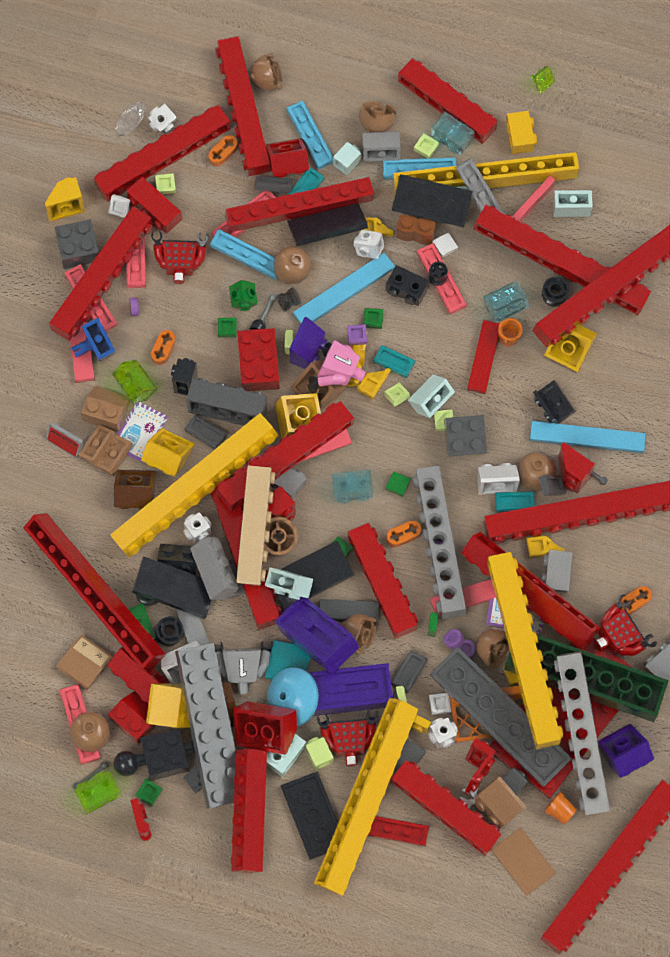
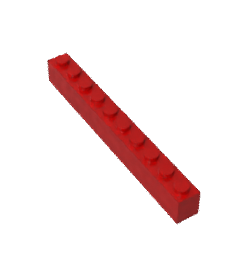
M485 204L473 230L584 288L611 268L599 264L593 258L585 257L576 249L566 247L561 241L549 238L547 234L532 229L526 223L516 221L513 216L499 212L494 206ZM633 283L631 289L625 294L622 292L618 294V298L613 303L638 316L651 290L643 284Z
M670 225L537 322L532 332L547 348L551 344L554 346L562 340V336L565 334L570 335L574 332L575 326L579 323L581 325L585 324L590 319V315L601 312L606 303L611 304L618 298V294L621 292L625 294L631 289L633 283H640L646 277L645 274L648 272L653 273L657 270L661 262H668L670 260Z
M670 481L486 515L483 521L486 535L495 544H501L505 540L512 539L517 541L530 535L531 537H538L546 532L554 534L560 532L561 529L569 528V530H575L582 525L595 526L603 521L612 523L619 518L632 519L640 514L649 516L661 510L669 512Z
M47 513L34 514L23 529L142 670L155 668L166 653Z
M664 780L660 781L542 935L540 940L559 955L562 951L567 952L573 944L571 939L575 934L579 936L585 929L583 923L588 918L591 921L597 913L596 906L599 902L603 905L610 896L607 893L609 889L617 887L622 880L619 878L623 871L627 873L634 864L631 862L636 855L639 858L645 850L644 843L647 840L651 842L658 833L655 831L657 826H663L668 820L669 816L666 815L670 811V785Z

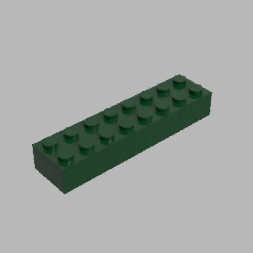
M537 634L538 643H536L537 650H541L543 657L541 666L542 669H546L548 676L546 685L559 689L558 680H561L560 672H556L554 661L557 660V655L581 651L591 701L655 722L669 680ZM509 652L504 670L516 674L512 656ZM567 669L565 671V676L568 679H574L577 676L574 669ZM573 688L569 691L571 694L580 696L578 689Z

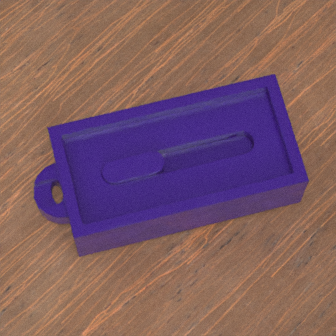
M300 597V600L289 604L282 611V615L275 620L276 625L285 637L331 675L360 648L351 633L305 597Z
M389 663L337 669L332 675L326 670L310 672V675L317 684L319 694L318 705L314 713L315 716L386 708L389 698H393Z

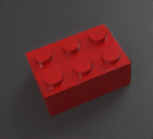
M275 328L237 331L242 388L247 392L280 389Z

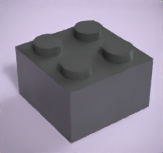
M91 219L55 227L64 269L76 267L79 264H91L99 252Z
M484 415L444 419L447 457L487 453Z

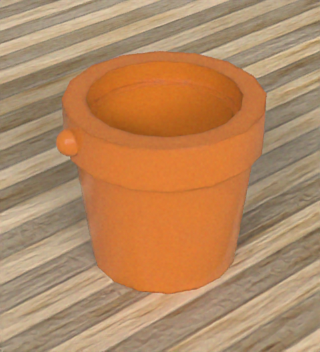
M515 318L501 321L498 335L503 345L513 346L520 339L523 329L519 321Z
M559 792L545 808L544 812L565 825L577 809L562 792Z

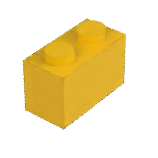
M529 111L507 113L506 126L512 154L534 152V146L537 144L536 133L533 134L534 120L533 117H530Z

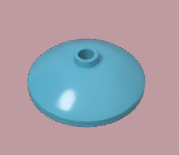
M291 667L281 670L274 676L267 691V705L295 709L297 711V727L309 721L316 711L319 698L318 688L314 678L307 671Z

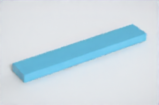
M383 253L378 259L367 263L294 311L293 315L300 324L304 317L315 322L393 271L395 266L387 255Z
M532 421L530 441L562 444L564 442L571 446L644 453L646 433Z

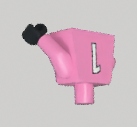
M334 340L332 344L327 342L325 348H322L325 360L317 375L319 378L316 379V377L310 376L307 387L309 391H316L319 386H345L351 377L362 381L366 371L356 367L360 357L355 354L349 345H342Z

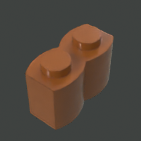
M401 215L397 224L396 237L403 241L415 240L417 243L430 245L434 239L436 223L430 219H417L410 215Z

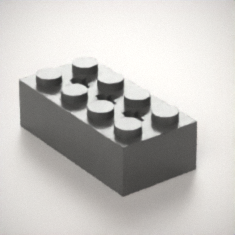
M192 378L186 399L188 413L242 426L246 425L259 413L265 418L267 396H264L263 393L257 391L253 393L247 392L240 387L231 388L223 383L214 384L203 378Z

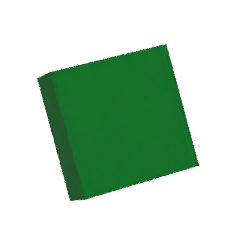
M365 308L364 324H366V328L382 329L383 309Z
M218 318V338H237V318Z
M393 471L385 490L403 497L411 478Z
M430 613L428 636L435 637L438 613Z
M145 779L135 796L153 807L163 788Z

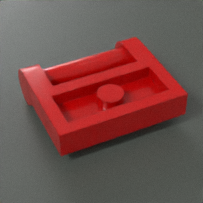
M138 798L132 799L130 802L139 836L143 841H148L151 839L152 833L149 824L144 822V819H148L144 803H139Z

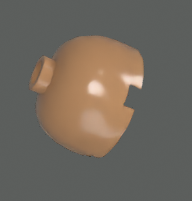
M272 53L259 57L254 62L253 72L250 73L253 83L256 82L258 87L266 91L277 90L283 86L279 85V81H283L278 61H273L272 58L275 56Z
M378 101L364 102L360 106L359 120L362 126L370 131V133L385 132L394 123L396 116L395 107L387 103L386 107L381 106V102Z
M296 246L282 249L273 261L275 275L286 284L301 283L308 276L311 269L309 255L305 250Z
M542 452L527 454L518 466L521 484L526 488L533 489V491L542 490L539 481L540 476L555 475L556 473L554 461L550 456Z
M285 517L271 518V523H267L266 531H270L269 543L265 542L264 550L276 556L288 554L297 544L298 532L296 526Z
M354 614L341 624L344 629L353 635L360 648L355 652L357 654H363L365 652L363 649L366 645L370 647L377 631V627L374 626L376 620L365 614Z
M491 628L482 632L477 639V655L489 667L496 668L508 658L504 655L510 649L505 630L501 628Z
M85 712L74 719L70 735L73 743L79 750L96 752L107 744L110 738V727L102 715L96 712Z

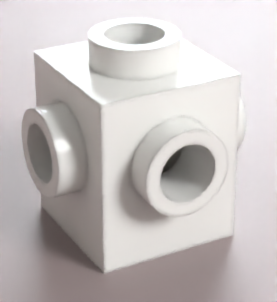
M166 104L160 108L158 106L149 113L151 115L149 117L151 121L149 125L155 132L159 130L161 133L164 131L168 133L174 127L173 123L178 120ZM160 118H165L163 122H159Z
M361 230L354 239L357 255L378 259L384 248L382 233Z
M200 512L196 515L191 514L185 519L183 532L188 540L192 539L196 544L204 537L211 535L210 526L212 524L207 516L203 517Z
M439 718L432 722L428 736L432 744L435 743L438 749L441 747L446 748L455 743L458 730L455 723H450L448 718L444 720ZM446 729L447 732L441 733L440 730Z

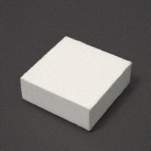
M113 194L108 213L125 218L129 211L130 200Z
M449 233L432 242L441 258L458 250V246Z
M448 693L429 695L432 716L452 712Z

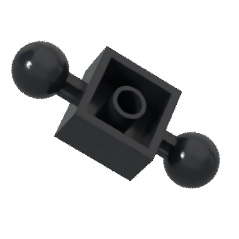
M178 728L141 737L143 754L135 755L130 751H122L115 756L113 761L115 771L125 777L133 775L139 766L147 765L150 780L153 781L189 772L186 755L196 753L193 739L191 742L183 744L180 729Z

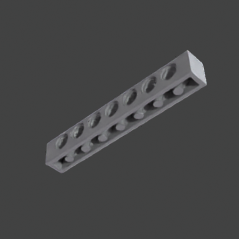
M439 466L416 469V476H413L414 487H418L419 494H416L417 504L422 506V511L419 513L421 523H425L426 528L423 529L424 541L428 540L429 547H426L427 558L432 560V565H429L431 577L434 576L436 582L433 583L434 595L438 594L439 601L436 602L437 612L442 614V619L465 616V601ZM427 486H431L433 490L426 491L424 488ZM429 504H435L437 507L435 509H430L427 506ZM436 521L439 522L440 525L434 527L431 525V523ZM440 539L444 543L441 545H437L434 543V541ZM440 557H444L447 559V561L444 563H440L437 561V559ZM443 575H447L450 577V579L448 581H443L440 577ZM450 593L454 597L452 599H446L444 595Z
M579 651L557 655V660L554 661L555 670L560 672L561 680H558L559 691L564 692L565 698L561 700L563 712L567 711L568 714L565 725L567 732L571 731L572 739H568L570 751H574L576 758L572 759L574 771L578 770L579 778L576 779L577 790L582 791L583 797L579 798L581 810H585L586 815L610 811L582 653ZM567 669H574L577 676L574 679H568L565 676V671ZM573 688L578 689L580 692V696L577 699H572L569 696V691ZM579 708L584 712L582 718L577 719L572 715V711ZM584 728L587 731V736L579 738L576 735V730ZM582 748H588L591 751V755L588 758L581 757L579 751ZM585 768H592L595 774L588 778L584 776L583 770ZM593 787L597 789L598 795L590 797L586 791Z

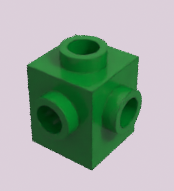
M240 280L229 286L231 307L240 309V311H248L251 307L258 304L255 283Z

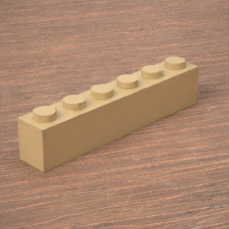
M248 466L236 582L239 584L261 585V581L265 582L266 570L262 569L263 562H267L268 551L264 549L265 542L269 543L270 531H266L267 523H271L272 513L268 511L269 504L273 503V492H270V486L275 482V473L269 467Z

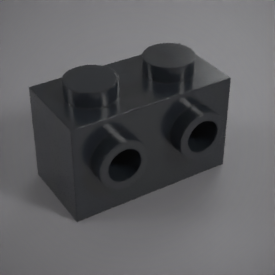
M396 265L386 282L385 291L393 297L398 296L404 299L410 305L415 304L419 306L429 289V280Z
M183 358L178 359L176 365L173 364L171 375L174 393L187 396L192 378H198L197 363L193 360Z

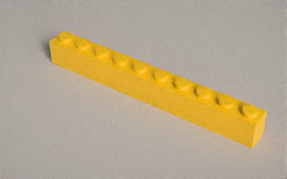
M576 152L475 164L489 188L542 183L550 176L555 181L577 179L579 172ZM456 166L393 173L394 194L396 193L400 174L453 187L466 185L457 172Z
M259 413L116 529L110 536L128 558L135 555L144 545L154 540L155 536L166 530L177 518L182 517L187 510L197 505L204 496L213 492L221 481L228 479L231 474L242 468L252 457L257 456L263 448L273 443L278 437L275 429Z
M511 552L488 557L487 565L535 748L540 749L558 745L563 737L561 726H557V709L552 707V690L547 688L546 685L548 676L546 669H542L541 662H543L541 650H537L536 643H538L537 634L535 631L532 632V615L527 613L526 606H528L526 594L522 595L521 588L523 587L521 576H517V559L512 557Z
M393 698L388 700L315 879V885L332 893L343 896L348 887L349 879L363 850L364 842L371 830L375 815L378 813V808L386 793L387 785L393 776L394 768L401 756L404 743L408 739L409 731L416 719L418 709L402 700Z

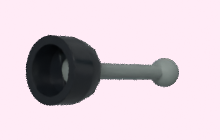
M274 294L269 295V302L261 318L252 322L250 330L266 328L263 320L272 302L276 300Z

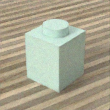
M348 142L333 156V165L346 176L361 161L360 149Z

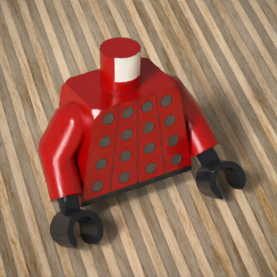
M152 232L151 238L155 242L153 244L155 259L160 267L166 270L167 275H174L173 282L175 284H183L185 276L193 275L194 270H197L204 262L207 248L205 242L209 240L208 234H206V240H201L200 232L197 235L198 241L162 240L161 232L160 238L154 239Z
M626 594L621 595L618 599L619 602L614 603L605 612L600 622L601 628L598 631L600 638L594 640L595 647L599 651L607 647L612 655L635 656L646 650L647 646L653 648L657 645L656 641L649 644V639L654 636L648 634L644 638L625 608L622 610L623 606H628L631 603V600L626 604L622 603V598Z
M368 710L366 719L330 722L327 714H325L326 720L324 722H320V718L317 716V722L321 726V736L324 737L330 751L335 752L337 757L345 756L347 767L357 766V755L364 754V751L370 747L375 735V721L378 719V711H376L375 717H370Z

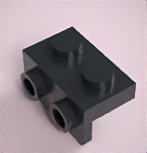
M555 380L541 390L533 391L535 395L534 401L539 407H543L545 410L544 416L550 423L559 424L576 412Z
M160 544L157 557L158 562L196 575V562L190 550L192 546Z

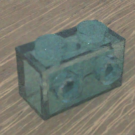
M444 112L432 126L431 136L434 140L446 145L451 152L461 156L473 141L474 131Z
M517 280L483 296L486 309L496 323L529 307L527 296Z
M370 470L332 474L334 502L347 503L355 499L367 501L373 497Z

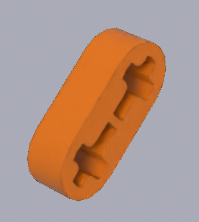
M231 135L223 137L209 152L208 156L211 165L221 166L236 152L238 147L237 139ZM232 142L233 146L226 148V143L230 144ZM220 154V159L216 158L214 160V155L218 156Z
M163 330L154 344L151 358L156 365H163L168 361L176 342L175 334L172 331ZM170 336L171 341H167L166 345H164L163 338ZM162 349L163 357L157 359L156 354L159 355Z
M412 520L390 529L387 533V543L391 547H399L419 538L421 535V525L417 521ZM411 526L413 527V529L417 528L416 534H413L412 532H406L409 531ZM392 534L396 536L402 534V536L398 537L397 542L394 539L391 540Z
M640 586L623 597V604L629 600L633 601L630 610L625 608L629 615L647 605L652 598V592L648 587ZM640 592H641L642 594H644V593L647 594L646 600H645L644 598H641V599H639V600L637 601V598L639 597Z

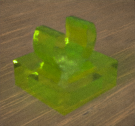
M547 66L539 69L537 74L531 75L537 89L541 92H544L556 82L551 68Z

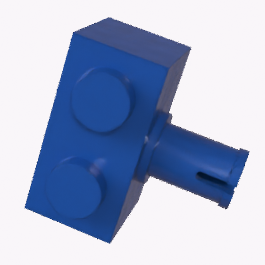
M99 318L81 326L87 338L85 341L71 347L73 352H75L76 358L90 350L95 352L99 361L116 353Z

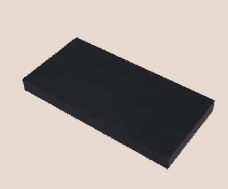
M400 174L391 211L464 228L473 191Z
M359 203L287 221L296 246L368 228V223Z
M338 541L281 569L313 579L307 599L355 576ZM288 593L285 595L277 594L284 609L297 600L288 597Z
M143 556L132 593L203 619L207 617L211 600L201 577Z
M317 771L281 785L282 792L309 860L326 854L338 825V820Z

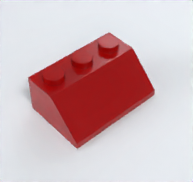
M250 701L234 707L235 746L286 755L297 731V711L295 709Z

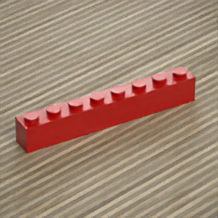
M239 36L217 40L218 47L215 48L216 57L221 59L219 69L220 73L225 76V79H223L224 90L229 92V95H226L228 106H232L233 111H230L232 122H236L237 126L234 127L235 136L240 138L241 143H238L240 154H244V159L242 160L243 169L248 171L249 176L269 173L270 162Z
M219 105L210 107L200 116L191 118L188 123L177 126L171 133L162 135L154 143L145 145L137 153L133 152L125 160L114 163L108 170L99 172L94 177L95 186L106 202H108L113 194L119 196L141 177L147 179L231 130L230 120Z
M370 177L227 208L225 219L229 233L355 203L370 202L373 199L374 192Z
M135 207L130 209L49 322L51 331L68 341L72 337L77 336L81 324L89 319L91 310L99 305L101 296L104 292L107 293L110 290L111 282L114 278L120 276L124 264L130 262L134 250L139 249L144 236L151 232L153 225L152 218Z
M341 401L336 404L332 403L325 409L324 413L321 415L318 413L310 420L311 422L307 425L302 424L295 430L294 434L283 437L280 440V444L276 447L271 446L264 452L263 456L252 459L249 462V466L272 468L276 480L345 429L351 427L354 424V417ZM248 466L244 469H238L229 480L224 479L218 484L217 495L230 511L244 503Z
M217 486L210 494L238 571L244 503L230 511L217 495ZM267 569L265 582L261 581V585L242 584L258 630L276 625L275 620L282 615L280 606L275 605L274 602L276 598L274 589L265 586L268 575Z
M481 532L472 535L461 552L469 563L475 564L486 576H490L487 565L488 557L506 553ZM517 561V576H521L523 587L521 588L522 595L526 594L528 601L526 609L536 613L542 622L551 625L557 634L566 637L575 648L583 649L588 646L600 627Z

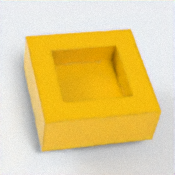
M416 715L412 729L418 733H428L431 722Z

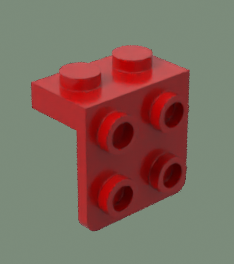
M477 738L471 744L465 757L467 762L478 768L464 792L467 795L471 791L475 792L481 780L488 775L495 762L493 757L496 751L490 748L488 743Z

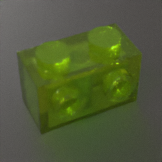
M137 360L122 362L112 373L132 403L147 401L158 389Z
M103 771L97 774L94 780L90 782L84 781L76 786L77 789L74 792L86 815L122 796L110 771L107 773Z

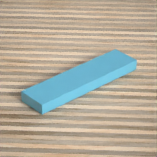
M300 101L287 107L286 111L317 169L319 170L333 164V156L304 102Z
M456 158L383 161V180L393 179V173L456 166Z
M220 229L217 230L210 243V247L276 280L277 276L275 275L273 265L275 257Z

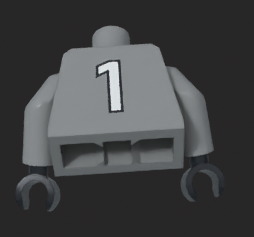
M262 641L260 648L224 649L223 643L220 642L221 647L215 649L220 674L223 678L228 679V682L237 683V694L249 693L248 682H256L257 678L263 676L269 666L272 642H270V647L266 648L263 646L264 641Z

